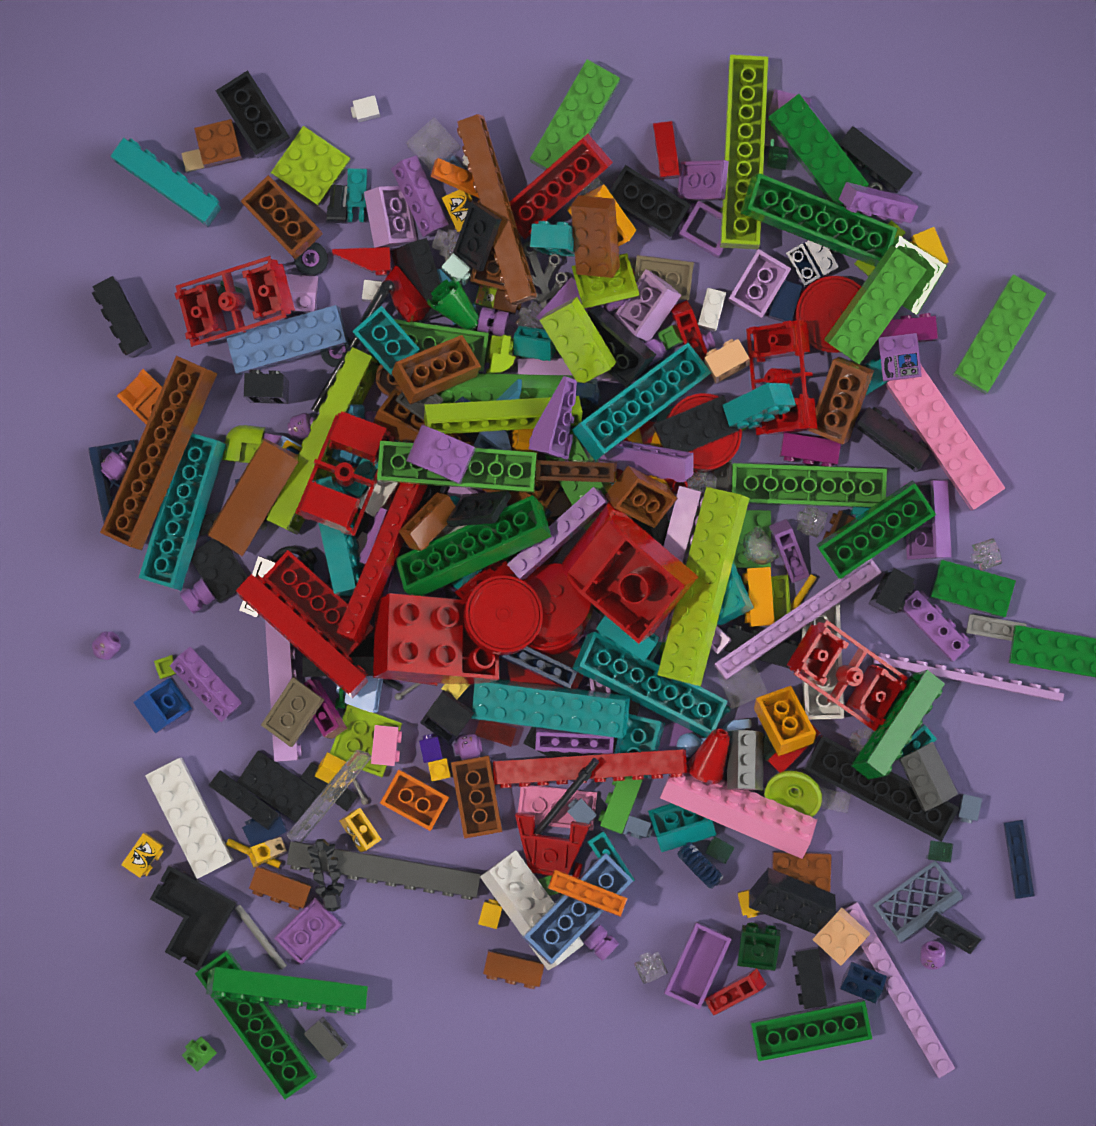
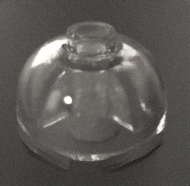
M756 526L746 534L743 540L745 549L743 555L748 561L752 560L756 564L765 565L779 558L777 549L775 547L772 549V541L760 527Z

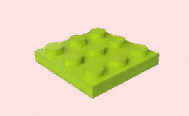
M303 126L273 168L271 174L319 206L330 190L331 185L335 183L351 158Z
M627 253L619 255L620 268L613 278L576 274V265L572 266L581 304L584 308L639 296Z
M348 704L342 719L347 729L336 736L330 754L347 762L349 766L383 777L387 765L371 764L375 725L399 727L398 731H400L402 723Z

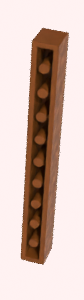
M476 114L457 121V132L464 144L462 149L469 161L468 170L473 175L475 181L473 182V187L480 198L478 203L502 219L492 247H494L496 252L494 254L495 261L501 269L499 273L502 283H505V296L510 303L515 305L538 298L485 118L480 114Z

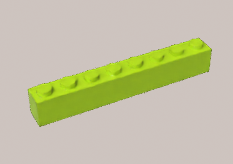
M576 396L575 405L571 410V414L574 416V423H571L570 426H577L582 421V408L579 396ZM551 397L424 405L425 426L444 434L534 429Z

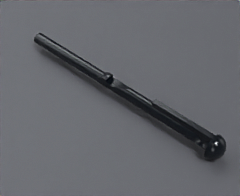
M385 280L381 283L360 322L366 320L382 305L390 290H395V285L392 281ZM355 335L346 352L342 353L340 361L311 408L313 411L318 413L321 404L328 396L329 388L334 385L337 379L336 374L345 363L347 352L351 351L352 347L356 348L360 340Z

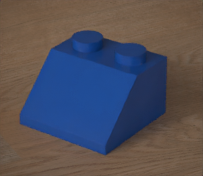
M171 678L145 692L133 702L155 734L192 709Z

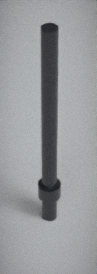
M593 758L586 767L580 770L576 780L537 826L534 834L541 835L582 783L591 777L592 771L599 764L596 758Z

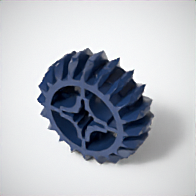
M688 842L680 848V851L677 853L678 857L708 888L713 889L723 879V874L692 843Z

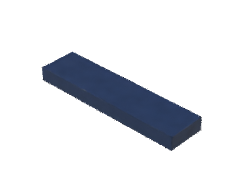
M1023 820L1003 822L1015 899L1033 897L1035 895Z

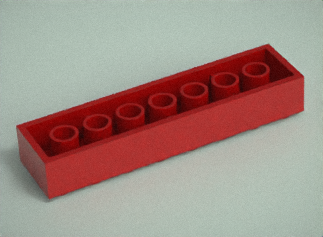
M251 574L236 590L238 596L353 699L368 683L366 671L359 665L355 667L352 664V659L345 652L339 653L338 646L330 639L326 641L324 639L325 636L316 626L310 627L309 620L301 613L297 615L295 608L287 600L285 602L281 601L280 594L273 588L269 590L267 588L268 585L259 575L255 577Z

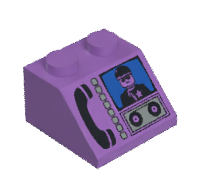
M917 333L878 338L883 382L922 377Z

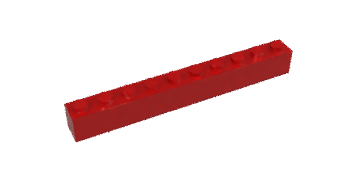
M400 483L336 632L343 638L361 643L404 542L399 530L416 514L428 485Z
M686 750L493 761L494 785H500V788H512L511 784L519 783V787H529L530 783L538 782V786L549 785V781H556L557 785L568 784V780H576L580 770L586 767L593 758L599 761V764L592 771V775L589 778L594 779V782H606V778H613V781H625V777L632 776V780H643L646 775H651V779L663 778V774H670L671 778L682 777V773H687Z

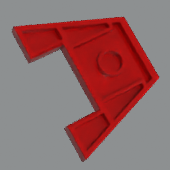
M517 812L515 817L527 865L532 873L552 876L554 870L569 875L591 824L572 821L570 839L534 834L535 815Z

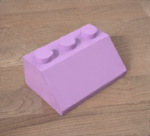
M399 186L377 187L364 192L374 248L394 247L417 241L413 216Z
M758 249L728 301L742 310L762 318L791 268Z
M645 269L636 282L639 296L625 299L624 304L617 310L614 317L636 337L649 341L679 300L681 294L670 284Z
M286 274L295 308L291 313L306 314L316 311L318 276Z

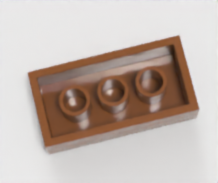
M269 175L241 200V203L295 260L323 235L321 230Z
M578 195L571 205L576 274L613 278L620 268L615 199Z
M460 335L397 361L392 370V375L409 404H413L477 377L481 365L463 335Z
M842 357L833 359L816 406L817 429L808 431L842 445L850 440L874 370Z
M489 755L451 762L464 839L502 832Z

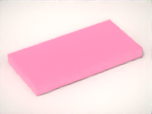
M534 785L521 787L518 813L535 815V825H539L567 789ZM577 790L548 826L570 828L571 822L575 821V819L567 812L570 809L567 805L575 798L577 800L582 798L595 812L597 792ZM594 819L588 823L591 824L590 831H593Z

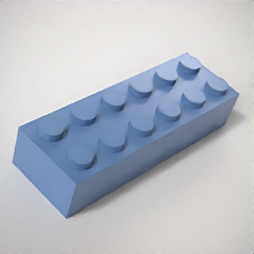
M337 305L250 329L244 333L226 336L235 372L239 375L249 373V370L263 369L349 344L341 311Z
M606 853L602 854L579 878L582 881L618 895L633 882ZM562 895L522 938L549 965L553 964L604 910Z

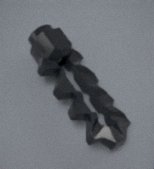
M317 839L314 845L308 846L307 849L313 858L310 861L311 867L315 870L313 879L319 884L316 886V893L323 899L324 907L327 911H336L341 908L340 894L343 891L344 884L337 882L341 876L340 869H334L338 863V857H332L335 844H329L325 839ZM319 850H324L327 854L332 885L327 887L324 882Z

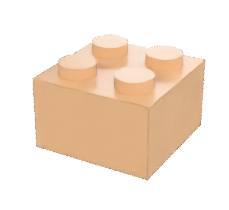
M730 339L723 344L724 347L717 350L715 348L706 353L705 365L710 370L716 384L749 366L750 358L739 339L735 341Z
M841 908L812 940L842 966L870 933Z

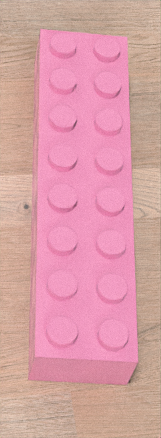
M921 365L922 377L892 380L887 382L885 386L972 511L1004 490L1005 487Z
M687 767V773H682V777L671 778L670 774L668 775L660 796L661 799L803 859L811 843L817 819L779 804L774 800L765 798L755 792L727 789V781L723 779L718 784H712L713 781L708 780L707 783L702 782L688 772L689 767Z

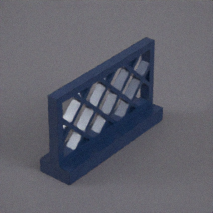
M134 440L95 446L88 449L103 524L112 506L111 499L113 501L115 499L110 496L109 490L113 485L118 488L120 485L115 483V479L111 481L101 471L103 469L101 463L104 461L101 450L109 449L119 454L122 446L131 445L132 454L128 458L130 463V459L136 450Z

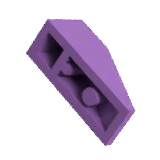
M787 519L770 525L771 534L791 583L808 577L807 567L793 529Z

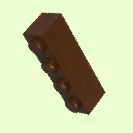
M536 460V480L613 483L616 481L617 461Z

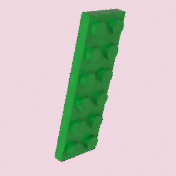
M1014 625L1009 663L1096 678V638Z

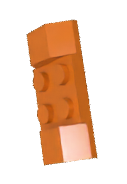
M142 369L137 377L117 397L147 424L162 386L147 371Z

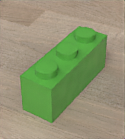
M632 776L625 777V781L612 782V785L615 787L612 793H608L605 803L608 804L606 811L602 810L598 821L601 822L600 826L622 834L643 780H632Z

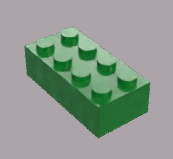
M939 560L929 597L1005 618L1016 580L949 561Z

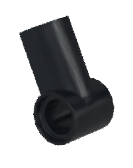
M331 185L326 222L346 224L348 186Z

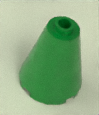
M451 277L453 280L450 282L446 279L432 291L431 295L433 297L431 301L427 300L428 305L465 330L475 328L478 325L479 316L463 287L455 277Z

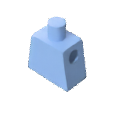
M366 676L368 683L353 699L344 691L346 704L368 712L378 713L383 679ZM337 685V688H336V693H337V694H339V688H340L338 685Z

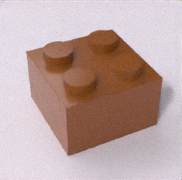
M232 119L194 128L205 168L242 160Z

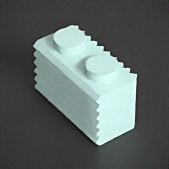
M454 253L442 265L443 272L449 278H457L460 284L464 286L470 281L471 268Z

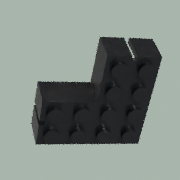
M170 864L160 880L165 883L157 885L150 900L183 918L165 953L178 960H181L183 956L187 957L183 963L199 971L238 901Z

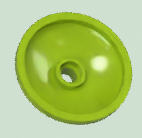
M780 772L768 781L765 788V798L774 800L779 804L793 808L811 817L819 811L822 803V792L818 784L811 777L801 772Z

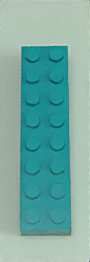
M686 343L579 423L572 431L596 461L705 379L711 372L690 344Z
M194 433L191 434L160 506L140 571V579L182 591L226 447L225 443Z
M596 632L586 636L572 668L621 695L630 696L631 700L704 738L708 737L712 730L717 728L728 702L700 686L657 675L660 665L648 659L643 661L634 658L631 652L625 648H619L614 641Z
M499 679L493 682L474 684L472 711L475 713L472 719L623 738L627 734L630 696Z

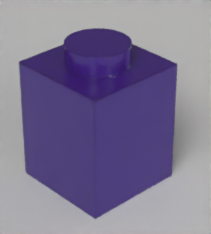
M434 734L422 736L423 740H419L423 762L427 763L443 759L439 737H434Z

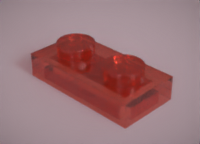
M479 720L475 734L478 737L511 747L517 728L500 722Z

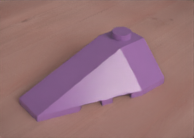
M563 376L533 429L529 440L530 450L568 460L573 442V434H570V425L574 423V416H572L571 410L575 405L577 380Z

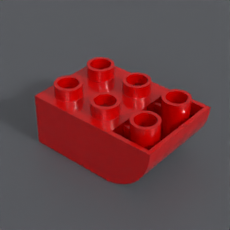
M610 502L607 503L562 562L564 574L573 587L638 644L654 634L699 577L625 513L615 509Z
M389 593L379 599L375 608L373 678L440 684L488 683L499 680V655L481 649L468 635L463 615L466 602L463 600Z

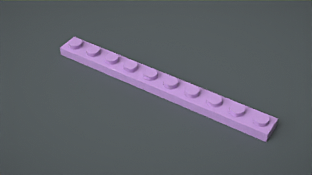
M871 558L716 662L714 666L726 681L875 579L882 572Z
M879 653L878 657L895 669L915 673L929 670L936 677L1059 702L1063 701L1064 694L1059 693L1060 689L1048 687V690L1040 689L1041 685L1030 683L1029 686H1024L1022 681L1011 680L1009 683L1004 682L1002 677L992 676L989 679L984 678L982 673L973 672V675L965 674L966 670L954 668V671L946 670L947 666L935 664L934 668L927 666L928 663L923 661H916L915 664L910 663L908 658L898 657L895 660L890 659L888 654ZM873 658L872 664L884 666Z
M858 902L846 907L844 910L870 933L860 946L874 970L887 976L884 987L937 1077L941 1078L954 1070V1065Z

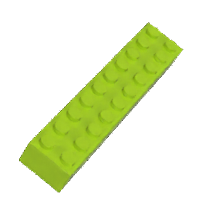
M730 55L728 61L724 160L729 161L725 199L722 200L720 248L758 250L760 246L761 221L743 215L740 212L751 178L758 173L763 174L768 57Z
M352 347L351 351L347 352L345 363L336 374L337 379L334 385L329 388L328 397L321 404L319 415L312 422L308 437L302 442L303 448L300 454H297L298 463L277 497L274 506L271 507L267 514L268 521L298 535L305 519L295 514L315 466L314 460L318 459L335 415H338L341 411L347 413L350 405L363 404L376 378L377 369L381 365L373 356ZM329 440L321 461L332 465L335 460L331 457L334 448L332 450L329 448ZM318 467L313 481L326 478L329 471Z
M706 487L686 566L699 577L675 606L657 675L701 686L750 498Z

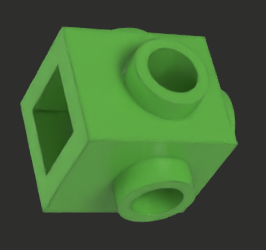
M200 1037L196 1042L192 1039L185 1046L187 1050L182 1056L198 1072L217 1052L207 1041Z

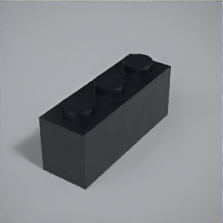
M818 947L794 950L795 955L791 957L793 967H797L798 972L794 976L796 986H800L801 991L798 994L799 1005H803L804 1009L827 1006Z

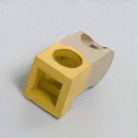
M278 837L251 847L247 854L255 868L264 862L285 854L287 849L282 838Z

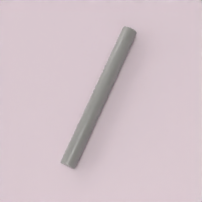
M241 905L236 907L234 910L279 969L285 968L287 966L243 907Z

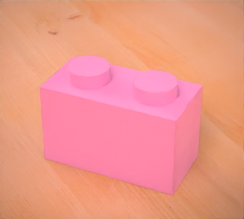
M375 725L371 764L395 766V762H399L400 751H397V743H401L402 732L398 731L399 727Z

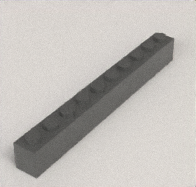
M296 841L290 842L287 865H291L290 869L302 870V867L310 868L309 872H315L310 865V861L313 858L307 850L308 846H313V844ZM335 848L332 857H338V863L334 869H340L341 874L348 875L347 879L359 880V877L367 878L366 882L376 884L378 880L385 881L387 886L396 887L397 884H402L405 889L416 890V887L423 888V892L435 893V890L442 891V895L453 897L454 894H460L462 899L467 900L477 897L481 873ZM319 850L322 870L329 872L328 875L331 876L327 854L324 850Z

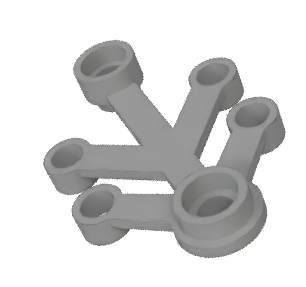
M529 241L523 245L525 256L529 257L536 277L531 275L533 284L540 287L543 294L536 293L538 298L534 300L540 302L543 309L547 305L546 301L552 299L567 281V275L564 272L557 273L556 283L550 292L548 283L556 266L560 264V257L557 254H552L549 257L548 267L543 274L536 255L538 251L534 249L532 252H528L526 250L527 246H530ZM557 257L558 262L555 264L552 263L551 258ZM564 275L565 280L559 281L558 276Z

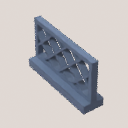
M935 860L873 906L901 944L923 928L936 911L940 914L944 913L962 900L963 896ZM934 866L939 871L938 880L927 878L928 870ZM916 879L924 880L923 891L911 890L912 882ZM926 881L938 883L936 894L925 892ZM940 883L948 884L953 890L948 895L938 894ZM899 891L909 892L907 903L896 901ZM911 892L922 894L921 905L909 903ZM924 894L936 896L935 904L931 907L924 906ZM884 902L893 903L892 914L883 913L879 906ZM895 903L907 905L905 916L894 914ZM909 906L920 907L919 915L916 918L907 917ZM893 917L904 918V926L896 931L892 925Z

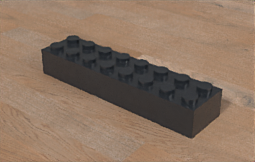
M823 735L820 736L803 768L804 770L942 842L959 807L946 801L928 811H923L908 780L893 772H890L887 776L867 779L851 766L859 754Z

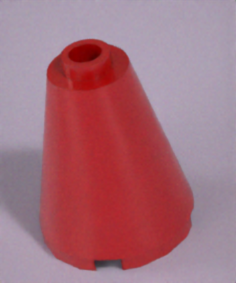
M721 728L712 730L688 760V772L696 779L705 783L711 780L713 781L712 784L721 782L730 742V736L726 730Z

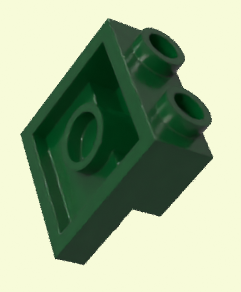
M752 922L742 925L737 966L775 971L781 930L777 929L774 925H767L766 928L758 927L756 923Z

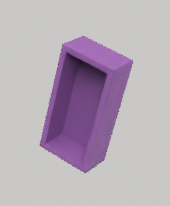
M695 922L666 985L664 994L700 1010L732 939Z

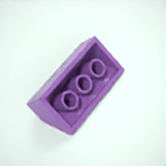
M948 481L915 482L936 515L906 535L907 560L951 557Z

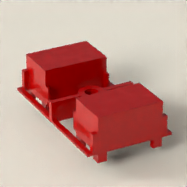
M271 256L176 285L177 292L174 293L176 300L180 302L187 329L185 336L186 339L190 340L191 347L235 333H244L248 329L287 318L286 315L291 314V311L295 310L283 264H278L277 260L271 259ZM268 261L267 264L261 267L242 271L243 278L247 279L255 310L252 312L254 320L266 319L245 326L241 310L244 308L246 300L243 294L236 292L231 272ZM222 275L226 292L218 296L216 285L214 284L198 285L189 290L182 288ZM222 310L231 311L236 329L227 332Z
M800 320L784 321L783 323L747 328L752 390L756 389V384L786 383L791 386L794 379L801 378L803 394H799V398H794L796 406L789 408L790 411L785 414L775 415V419L771 421L761 422L762 427H756V435L783 434L817 429L815 398H808L806 377L813 376V373L805 372L804 353L810 352L807 322ZM751 334H753L755 351H752ZM790 355L799 356L800 373H793L790 369L771 368L767 371L764 378L755 379L753 358H756L757 362H766L765 358L771 359Z
M343 411L335 415L318 459L314 460L315 466L295 514L302 516L304 519H311L340 530L341 533L355 536L377 483L378 470L374 479L370 480L355 474L352 465L343 462L333 466L322 462V457L330 440L329 448L331 450L332 448L341 449L370 460L373 466H375L379 460L380 441H387L389 439V441L393 442L395 437L391 436V432H388L385 427ZM318 467L334 473L337 483L343 487L352 485L354 481L370 487L353 530L350 526L359 509L360 498H354L317 484L316 481L312 482Z
M828 620L825 623L818 622L817 625L811 624L787 664L790 667L789 670L794 672L795 676L827 697L828 702L838 705L873 731H876L879 725L884 724V716L899 691L904 690L907 685L905 681L908 677ZM827 626L858 647L850 663L842 665L837 669L836 679L838 683L830 695L817 685H825L828 680L826 678L828 672L842 649H846L849 643L834 635ZM866 654H868L900 678L893 677L886 669L880 668L877 665H869L864 674L858 667ZM848 685L856 686L845 705L838 701Z

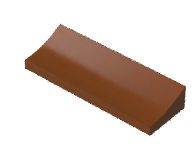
M263 438L210 528L208 536L243 556L296 467L298 455Z

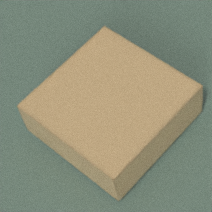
M199 149L181 153L186 173L205 168Z

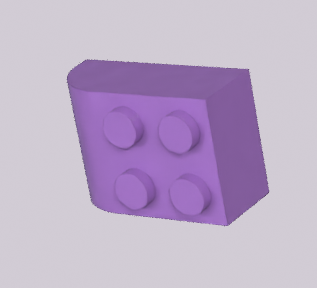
M421 425L406 461L457 484H461L476 448L430 427Z

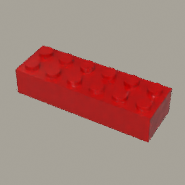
M588 133L509 201L517 230L524 239L531 235L532 224H538V221H547L613 163Z
M289 550L262 578L349 657L375 629L369 623L360 644L343 638L336 633L348 603L339 595L334 594V591Z

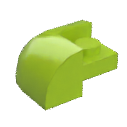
M489 336L486 363H489V369H486V373H501L509 369L514 363L516 356H512L514 341L511 336Z
M238 425L232 428L227 433L224 441L226 447L222 460L249 463L263 440L265 427Z

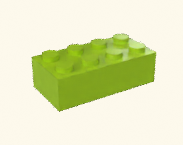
M578 297L545 313L539 320L577 382L586 383L612 369L615 365L616 360Z

